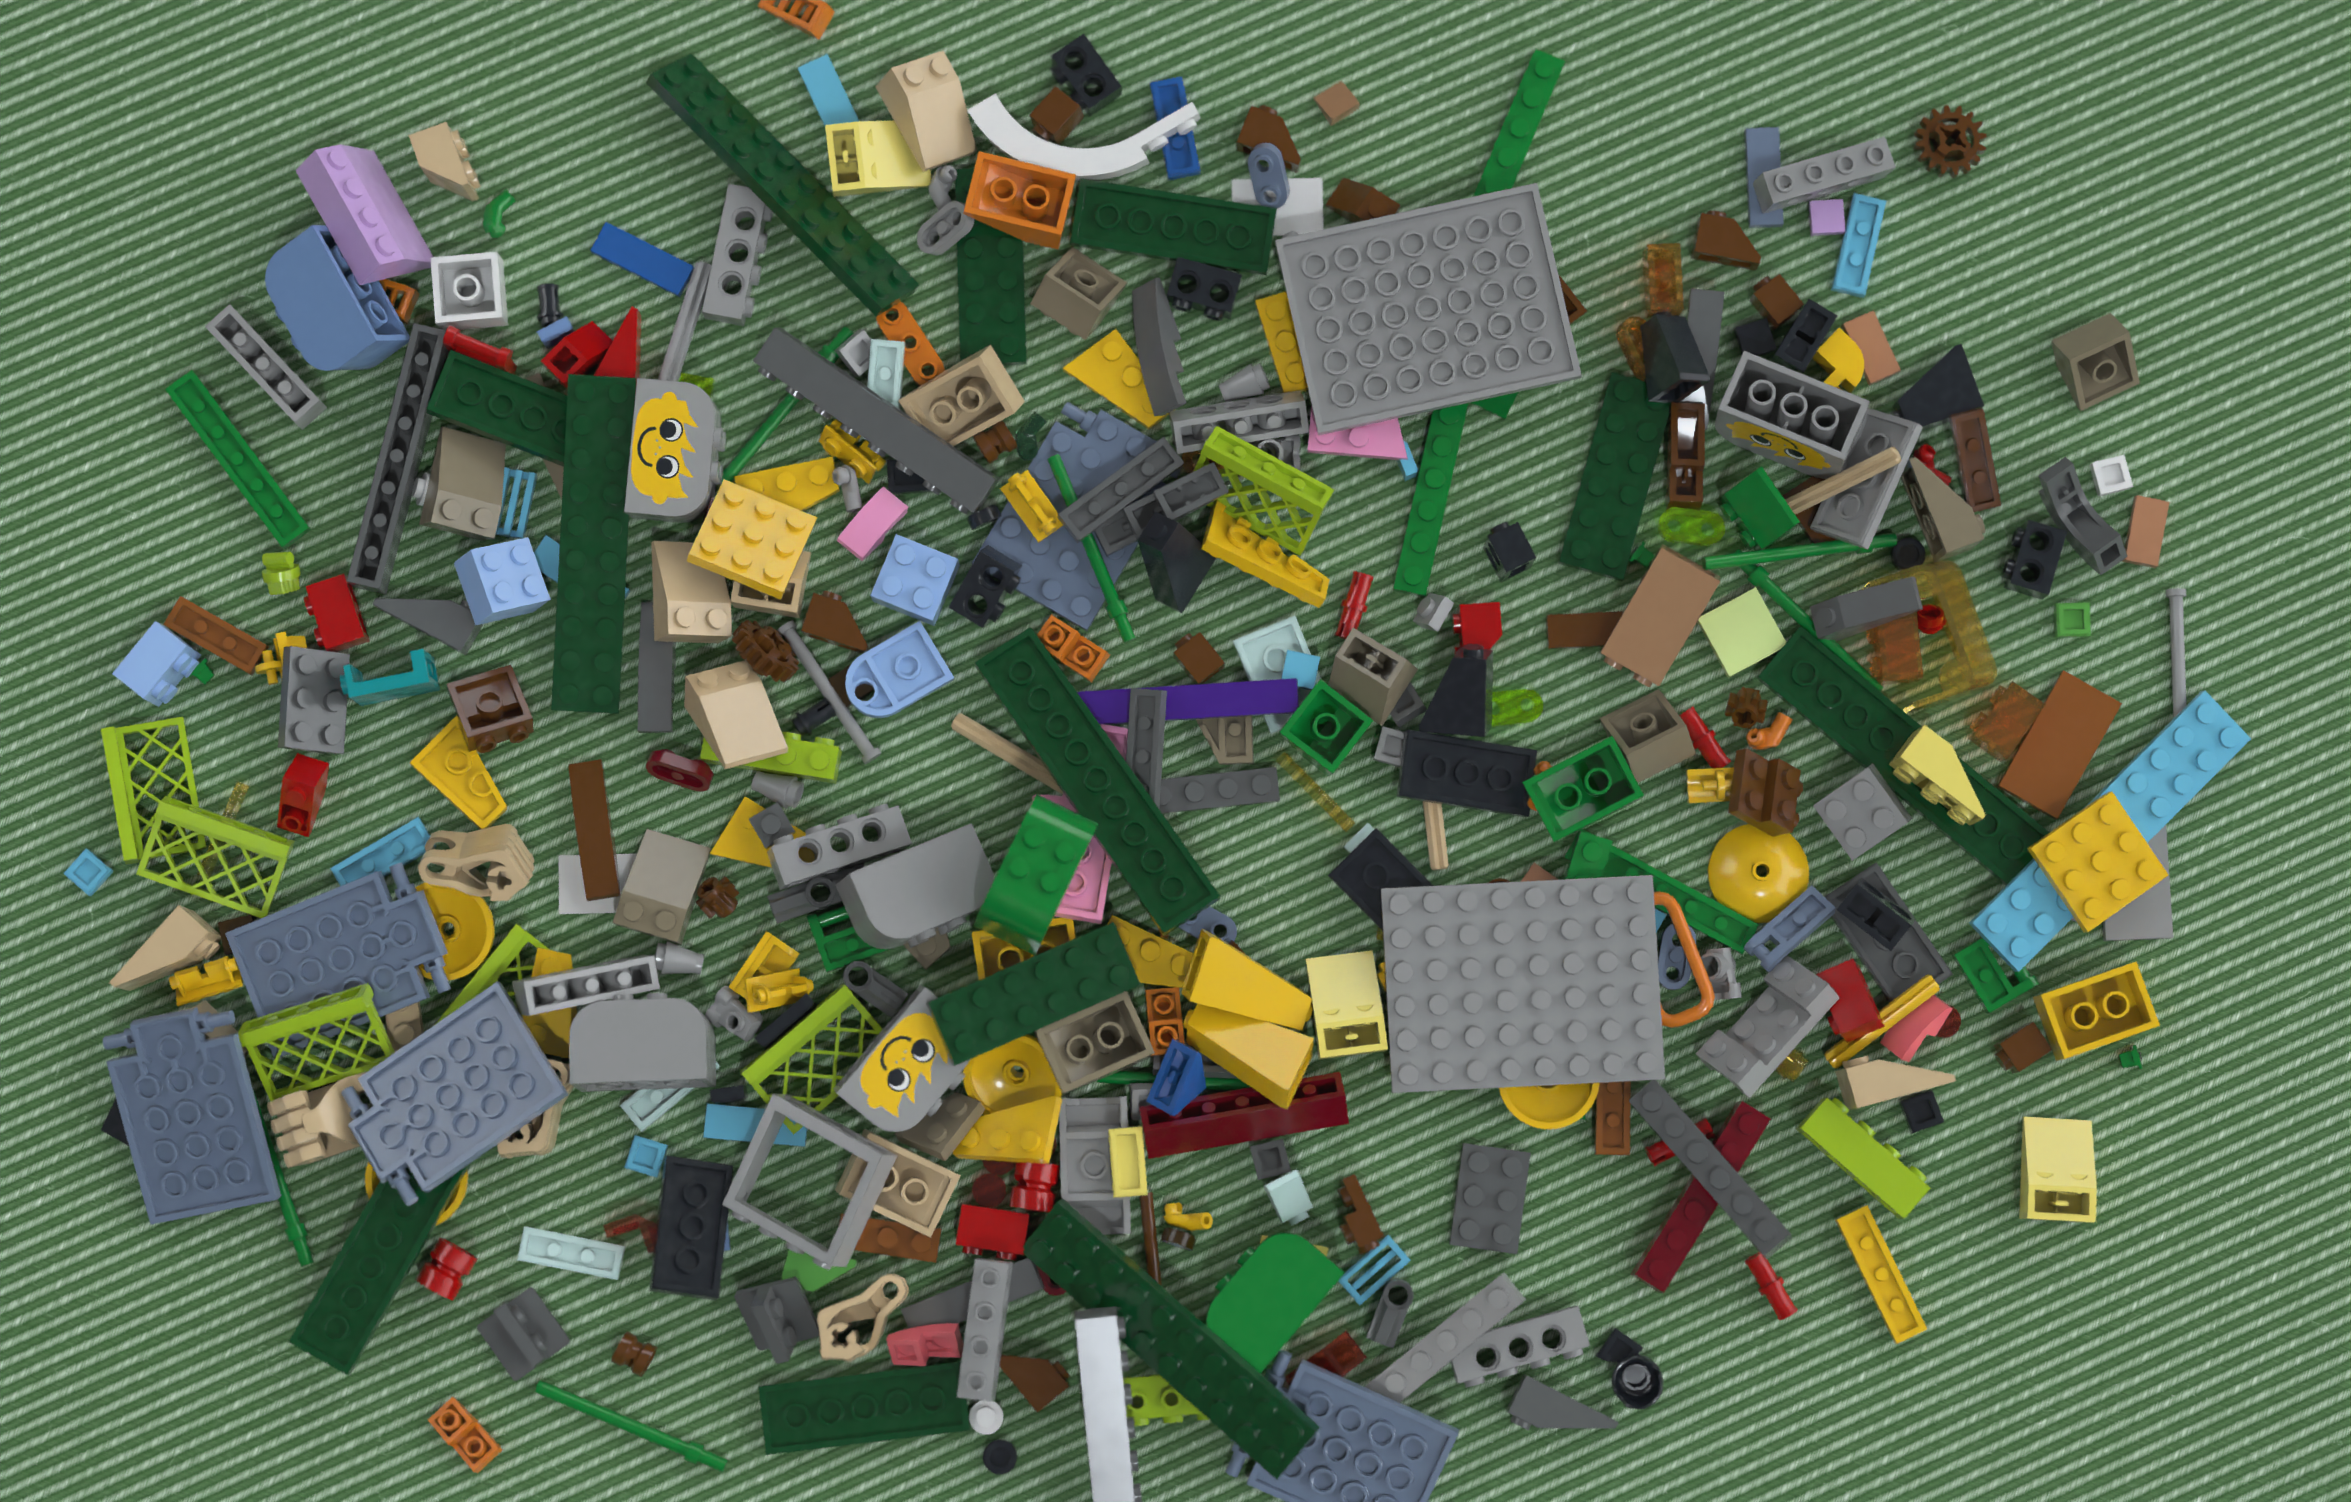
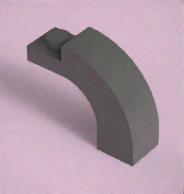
M2064 457L2039 475L2042 489L2038 492L2049 515L2058 529L2067 531L2066 540L2091 568L2102 575L2128 557L2120 534L2098 515L2088 501L2080 485L2074 464L2069 459Z

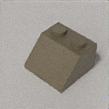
M1072 247L1045 274L1030 304L1039 309L1045 316L1051 317L1065 326L1071 333L1086 340L1101 324L1126 287L1127 282Z
M2111 313L2051 340L2056 366L2080 411L2140 384L2130 332Z
M1659 689L1599 718L1608 738L1614 737L1637 783L1696 754L1687 725Z

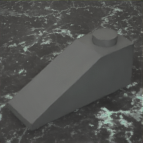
M1908 577L1836 596L1810 606L1817 638L1838 641L1923 609L1915 577Z
M375 598L373 605L381 611L464 655H467L483 624L475 625L468 602L462 600L460 605L452 600Z
M1524 1374L1506 1409V1412L1513 1415L1510 1421L1526 1430H1529L1531 1424L1538 1428L1616 1429L1619 1423Z

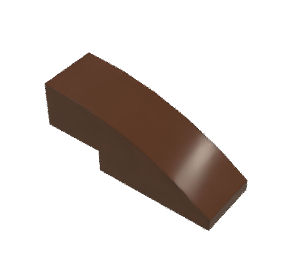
M1671 402L1666 510L1699 512L1703 503L1705 404Z

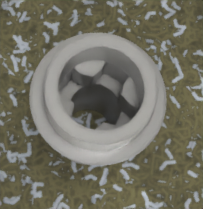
M1250 363L1227 381L1219 384V388L1225 402H1230L1236 399L1264 394L1263 390L1270 388V384L1262 365L1258 363L1253 366Z
M757 771L752 780L751 789L761 793L775 803L778 802L785 809L789 806L796 808L803 795L804 783L798 781V778L795 776Z
M669 941L666 944L658 943L654 957L656 970H660L661 974H701L704 954L693 952Z

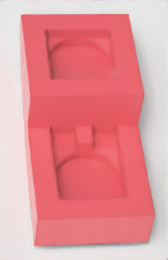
M1933 995L1893 1025L1886 1032L1880 1043L1901 1060L1910 1062L1926 1035L1935 1037L1953 1008L1936 995Z
M958 1323L931 1324L908 1328L889 1334L886 1339L893 1365L925 1366L929 1357L961 1358L963 1354L964 1343Z

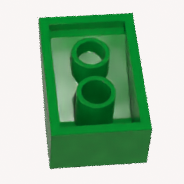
M1613 736L1522 782L1553 842L1635 803L1644 796Z

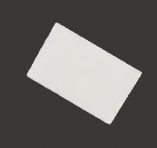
M1322 178L1288 179L1290 194L1285 204L1277 209L1273 236L1285 235L1291 231L1301 235L1323 230ZM1251 179L1232 180V202L1261 206L1256 200ZM1266 191L1269 197H1276L1273 191Z
M616 854L621 894L637 854ZM560 855L559 914L616 913L621 896L587 901L580 855Z

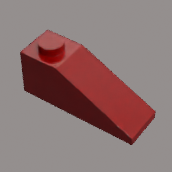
M633 306L630 308L594 376L636 378L637 386V378H640L642 316L637 308Z

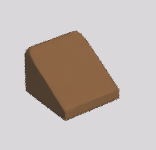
M1342 81L1313 98L1331 126L1358 110L1360 105L1356 97Z

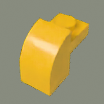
M1840 327L1825 341L1812 358L1830 375L1824 383L1841 389L1839 387L1841 385L1848 393L1855 389L1864 373V358L1860 348Z

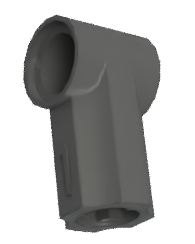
M852 962L844 971L843 981L849 990L855 992L890 1018L894 1016L908 996L907 992L879 974L865 962ZM854 968H862L867 972L868 981L863 986H854L850 983L848 976Z
M1395 1278L1385 1284L1366 1338L1394 1348L1409 1306L1413 1302L1414 1294L1408 1282ZM1396 1285L1405 1287L1408 1293L1406 1300L1400 1304H1395L1388 1298L1389 1290Z

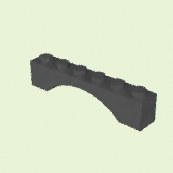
M1656 1080L1649 1082L1629 1100L1635 1111L1686 1166L1766 1260L1792 1239L1791 1233Z

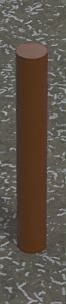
M1147 1192L1148 1195L1139 1196L1147 1274L1162 1286L1153 1192Z

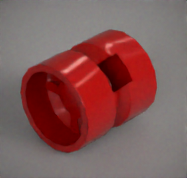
M1016 1162L1014 1178L1018 1181V1185L1012 1187L1009 1206L1050 1212L1053 1209L1055 1194L1051 1191V1187L1057 1184L1060 1166Z
M439 1237L430 1253L433 1260L429 1263H424L415 1280L431 1291L454 1301L463 1286L461 1277L470 1274L478 1258L460 1246Z

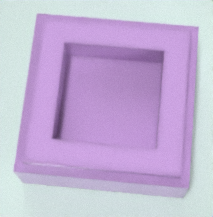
M1843 199L1818 200L1808 203L1811 236L1845 233Z

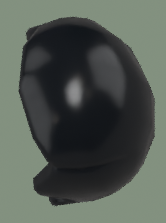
M1629 1355L1620 1360L1612 1372L1613 1392L1623 1402L1624 1406L1628 1408L1644 1410L1654 1405L1662 1394L1663 1374L1659 1366L1646 1355Z

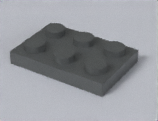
M293 646L284 647L278 748L335 755L344 754L347 694H343L340 675L344 674L343 665L349 664L350 654Z
M1466 1143L1462 1144L1449 1245L1511 1254L1518 1253L1531 1153Z

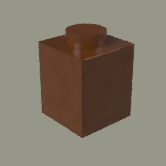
M1056 86L1029 115L1034 126L1032 131L1035 135L1045 141L1051 140L1056 145H1060L1084 119L1080 105Z
M1780 273L1772 280L1769 276H1766L1754 285L1752 289L1755 293H1753L1749 300L1763 319L1767 318L1768 324L1773 331L1800 312L1804 306V303Z
M1201 632L1195 636L1188 633L1175 644L1177 650L1173 652V657L1194 684H1204L1225 666V662Z
M2034 1022L2024 1024L1993 1045L1997 1050V1053L1994 1054L1996 1060L2005 1071L2010 1069L2012 1074L2022 1071L2052 1050Z

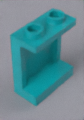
M424 649L410 651L413 666L412 672L363 681L362 672L351 664L343 665L344 674L340 675L343 694H348L351 700L360 706L439 691L440 686L435 659Z

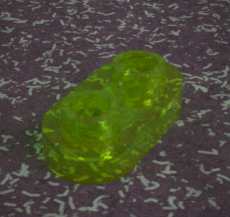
M1673 507L1662 513L1657 523V529L1660 536L1668 542L1712 546L1717 544L1724 536L1725 523L1719 514L1712 511ZM1668 522H1678L1680 529L1676 532L1671 531L1668 527ZM1702 525H1710L1713 533L1711 535L1703 534L1701 531Z
M1519 689L1493 692L1492 703L1497 704L1500 711L1498 714L1492 715V727L1532 723L1539 718L1543 711V700L1534 690ZM1521 701H1531L1533 704L1532 710L1524 711L1521 708Z

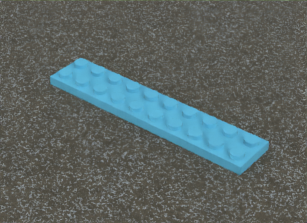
M2205 690L2201 691L2085 807L2105 793L2112 791L2148 843L2251 738ZM2033 858L1969 924L2015 972H2019L2073 916Z

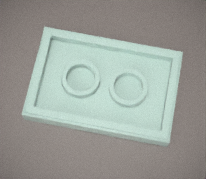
M1296 616L1233 640L1249 681L1281 679L1287 650L1311 655ZM1318 671L1316 675L1315 685L1321 679ZM1298 688L1299 706L1311 690ZM1293 714L1263 715L1270 734L1280 731Z

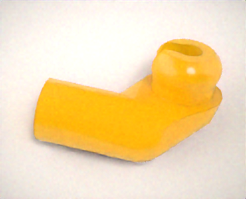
M1168 1203L1164 1206L1165 1216L1163 1217L1169 1225L1194 1231L1209 1229L1213 1224V1219L1209 1212L1182 1214L1183 1206L1181 1203Z

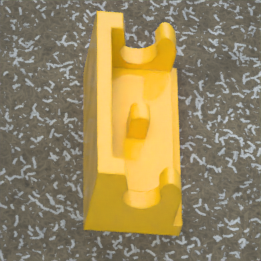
M766 931L729 985V988L746 999L744 979L790 970L800 953Z

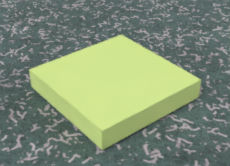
M1756 587L1700 616L1697 621L1728 678L1777 653L1787 643Z

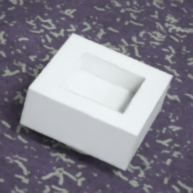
M2125 455L2093 462L2089 465L2098 497L2128 490L2133 487Z

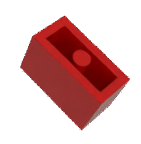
M345 574L305 586L308 596L304 597V603L310 616L315 615L318 625L317 628H314L316 641L320 648L325 647V650L331 652H340L370 642L353 587L347 582L348 577Z
M1853 958L1816 974L1826 981L1840 997L1830 1008L1832 1015L1827 1017L1835 1036L1841 1034L1846 1042L1849 1043L1885 1027L1863 973Z
M962 1204L956 1245L963 1246L962 1253L982 1256L983 1249L997 1251L996 1258L1016 1261L1017 1254L1024 1255L1023 1246L1027 1239L1030 1214Z

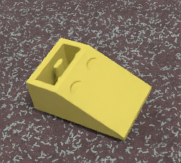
M858 121L825 125L833 197L929 187L932 179L931 170L924 172L921 170L895 121Z
M1926 725L1914 731L1889 763L1895 769L1893 774L1906 784L1913 782L1922 789L1920 794L1930 803L1937 805L1939 802L1949 810L1947 815L1958 824L1964 825L1967 823L1970 826L1985 817V813L1953 746Z
M1373 950L1306 959L1319 1060L1388 1050Z
M2023 1117L2019 1219L2096 1222L2097 1183L2092 1121Z

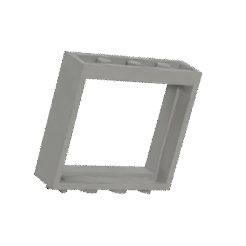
M773 1094L722 1205L733 1210L732 1216L745 1223L752 1221L759 1225L758 1231L774 1239L780 1237L787 1241L785 1246L788 1249L799 1254L806 1252L813 1256V1262L816 1265L828 1270L831 1267H846L898 1155L790 1095ZM785 1117L792 1119L868 1162L829 1249L747 1203L748 1197Z

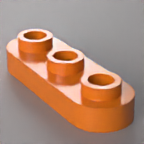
M899 302L876 317L877 324L887 340L905 342L908 338H913L917 341L915 347H905L904 366L919 387L945 371L943 362L905 304ZM896 311L899 316L896 320L890 321L886 318L887 313ZM925 366H932L935 370L932 375L926 376L922 373V369Z

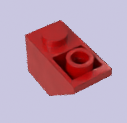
M591 321L565 336L541 362L568 390V374L587 375L604 358L613 340Z
M1500 602L1459 605L1457 614H1452L1453 634H1459L1460 647L1467 644H1479L1484 649L1490 650L1494 647L1502 636ZM1455 647V654L1457 653L1460 647Z
M297 753L282 778L277 828L306 837L310 836L326 791L329 763Z

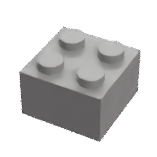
M1871 764L1813 805L1852 861L1912 819L1874 764Z

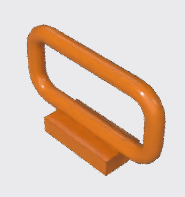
M1656 891L1654 892V905H1662L1667 909L1701 993V1001L1698 1005L1677 1014H1668L1661 1005L1662 1026L1675 1028L1706 1016L1713 1007L1715 995L1681 906L1670 894Z

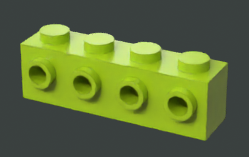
M782 732L788 747V753L734 767L837 784L842 750L839 746H834L835 740L815 737L814 742L802 741V735ZM703 738L700 759L709 764L723 766L706 739Z
M1827 1097L1822 1098L1798 1125L1796 1130L1896 1218L1905 1219L1931 1189L1924 1183L1927 1177L1913 1165L1908 1169L1898 1159L1901 1157V1154L1891 1145L1885 1143L1882 1146L1873 1138L1875 1135L1874 1130L1861 1120L1856 1123L1847 1115L1850 1110L1835 1097L1832 1100Z
M1160 1375L1123 1378V1384H1130L1132 1405H1126L1127 1418L1134 1417V1426L1149 1425V1418L1162 1417L1163 1423L1183 1422V1415L1193 1414L1197 1415V1420H1209Z

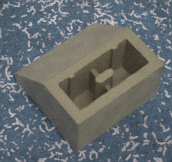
M1352 628L1335 655L1328 685L1374 720V722L1383 726L1418 669L1404 657L1357 629Z

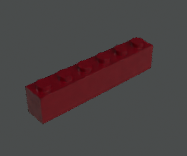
M1340 1072L1302 1078L1288 1109L1281 1108L1252 1087L1198 1096L1175 1116L1153 1105L1139 1107L1148 1159L1349 1124L1346 1095Z
M1744 1101L1736 1102L1713 1139L1712 1144L1738 1173L1771 1119ZM1693 1174L1630 1274L1659 1293L1666 1291L1719 1205Z

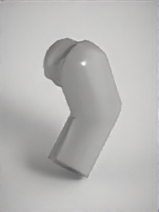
M951 165L940 166L934 172L928 187L929 194L938 211L949 202H952L948 192L953 181L957 178V171Z
M849 465L836 467L833 470L832 478L835 484L841 485L846 511L848 513L860 511L863 506L856 471Z

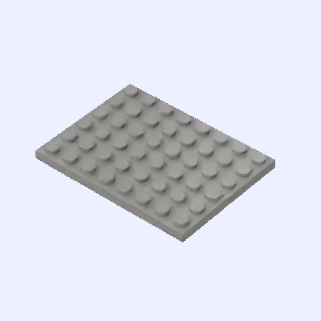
M1537 183L1275 240L1318 436L1580 379L1582 376Z
M1653 875L1381 889L1392 1093L1665 1079Z

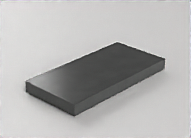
M1877 862L1825 896L1837 909L1858 881L1863 878L1913 916ZM1835 910V914L1831 916L1889 1003L1925 975H1931L1938 984L1953 975L1916 920L1893 950L1890 951L1839 911Z

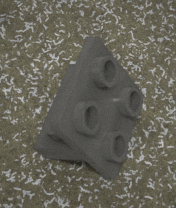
M797 1277L736 1291L734 1298L757 1349L760 1351L770 1349L776 1364L790 1360L797 1342L819 1337L816 1317Z
M532 1287L512 1301L500 1305L493 1310L494 1314L477 1326L480 1334L514 1381L520 1380L570 1343V1339Z

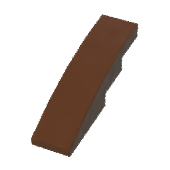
M602 759L568 764L587 901L621 896L615 836L612 831L610 805L606 792Z

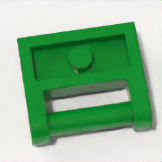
M845 906L817 915V913L807 915L827 973L848 966L852 962L861 961L891 950L879 949L868 945L858 936L854 927L825 936L823 927L849 918Z
M1981 938L1955 953L1952 957L1988 1014L2035 987L2039 982L2035 975L2031 976L2024 966L2019 972H2015L2012 969L2019 981L2018 984L2012 986L1988 947L1990 945Z

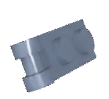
M1811 885L1745 944L1744 950L1750 956L1755 955L1761 961L1760 965L1767 972H1770L1785 956L1835 914L1836 907ZM1769 940L1777 946L1772 951L1764 946Z

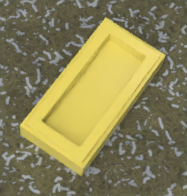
M1142 1127L1108 1129L1113 1197L1148 1195Z

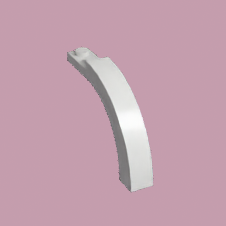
M996 94L967 110L988 140L1009 158L1075 174V181H1080V178L1104 180L1136 171L1150 164L1144 151L1148 149L1151 152L1159 150L1168 143L1167 138L1177 132L1180 135L1190 132L1197 127L1196 121L1201 119L1193 102L1124 141L1099 148L1083 149L1056 145L1035 136L1014 120Z

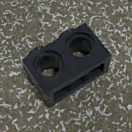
M1082 34L1051 55L1053 67L1050 68L1052 75L1060 85L1065 83L1072 92L1069 97L1080 105L1081 110L1084 109L1089 117L1122 95V86L1085 34ZM1072 58H1078L1084 63L1078 70H1071L1065 64ZM1095 84L1100 86L1103 91L1100 95L1091 97L1084 90L1087 86Z
M1177 257L1167 292V300L1172 303L1171 307L1179 311L1190 312L1191 309L1204 312L1203 316L1211 320L1222 321L1223 318L1231 319L1242 275ZM1184 280H1190L1195 283L1197 288L1194 292L1186 294L1178 289L1179 283ZM1216 289H1222L1227 292L1229 297L1226 301L1217 303L1210 298V293Z
M1808 299L1771 359V362L1803 374L1838 315Z
M2031 520L2026 521L2021 528L2016 527L2011 541V546L2015 547L2013 558L2006 560L2002 572V578H2006L2004 588L2041 600L2047 597L2051 590L2067 531ZM2036 535L2043 540L2044 548L2042 551H2037L2031 547L2029 542L2030 536ZM2022 567H2028L2033 570L2035 574L2034 582H2026L2022 579L2020 574Z
M1506 521L1489 530L1490 534L1487 535L1483 549L1501 583L1531 568L1537 557L1518 522L1509 525Z
M987 545L977 555L949 608L982 628L991 621L996 623L1006 607L1002 604L1004 597L1007 593L1012 595L1021 581V577L1017 574L1022 565ZM990 567H996L1002 572V581H996L991 577ZM975 595H980L986 600V609H980L975 605Z
M1863 878L1858 881L1836 909L1890 951L1893 950L1916 920Z

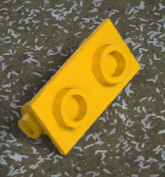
M835 419L829 426L826 425L824 427L819 443L822 444L824 450L829 455L837 457L845 465L851 466L856 471L857 478L863 479L869 485L875 471L879 472L887 462L882 456L868 447V441H865L859 448L854 444L860 439L861 435L857 438L852 437L840 428L842 422Z
M1028 470L1021 474H1014L1008 479V483L1000 488L1038 543L1064 526L1057 518L1059 513Z
M224 956L223 958L204 963L206 971L204 974H201L198 966L175 971L174 976L169 977V983L172 990L176 989L177 1006L197 1002L203 998L243 987L242 975L235 957L229 959L228 956Z
M799 968L746 978L744 983L747 1013L796 1003L805 994L809 995L813 991L814 984L811 979L800 976Z

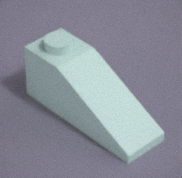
M1297 1170L1263 1186L1281 1223L1289 1220L1292 1226L1309 1217L1307 1210L1313 1208Z

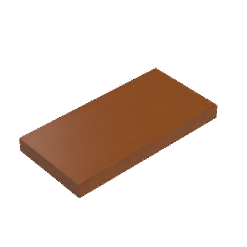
M2061 671L1997 787L2057 820L2122 703L2068 672Z

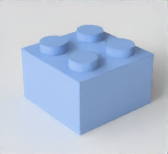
M896 534L870 595L872 601L935 626L959 569V560Z
M528 537L471 549L454 562L475 625L533 613L551 600Z
M155 621L112 674L143 699L159 707L162 703H168L175 696L178 690L177 684L184 676L188 678L191 675L192 671L199 664L197 660L201 654L171 630Z

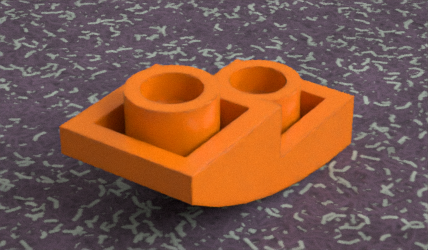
M1050 615L1037 634L1053 658L1091 683L1110 657L1107 651L1086 639L1077 630L1053 615Z
M1179 987L1145 990L1149 1039L1155 1052L1152 1056L1166 1055L1172 1039L1185 1044Z
M451 1397L428 1419L429 1423L444 1441L457 1451L475 1473H479L503 1450L455 1397Z

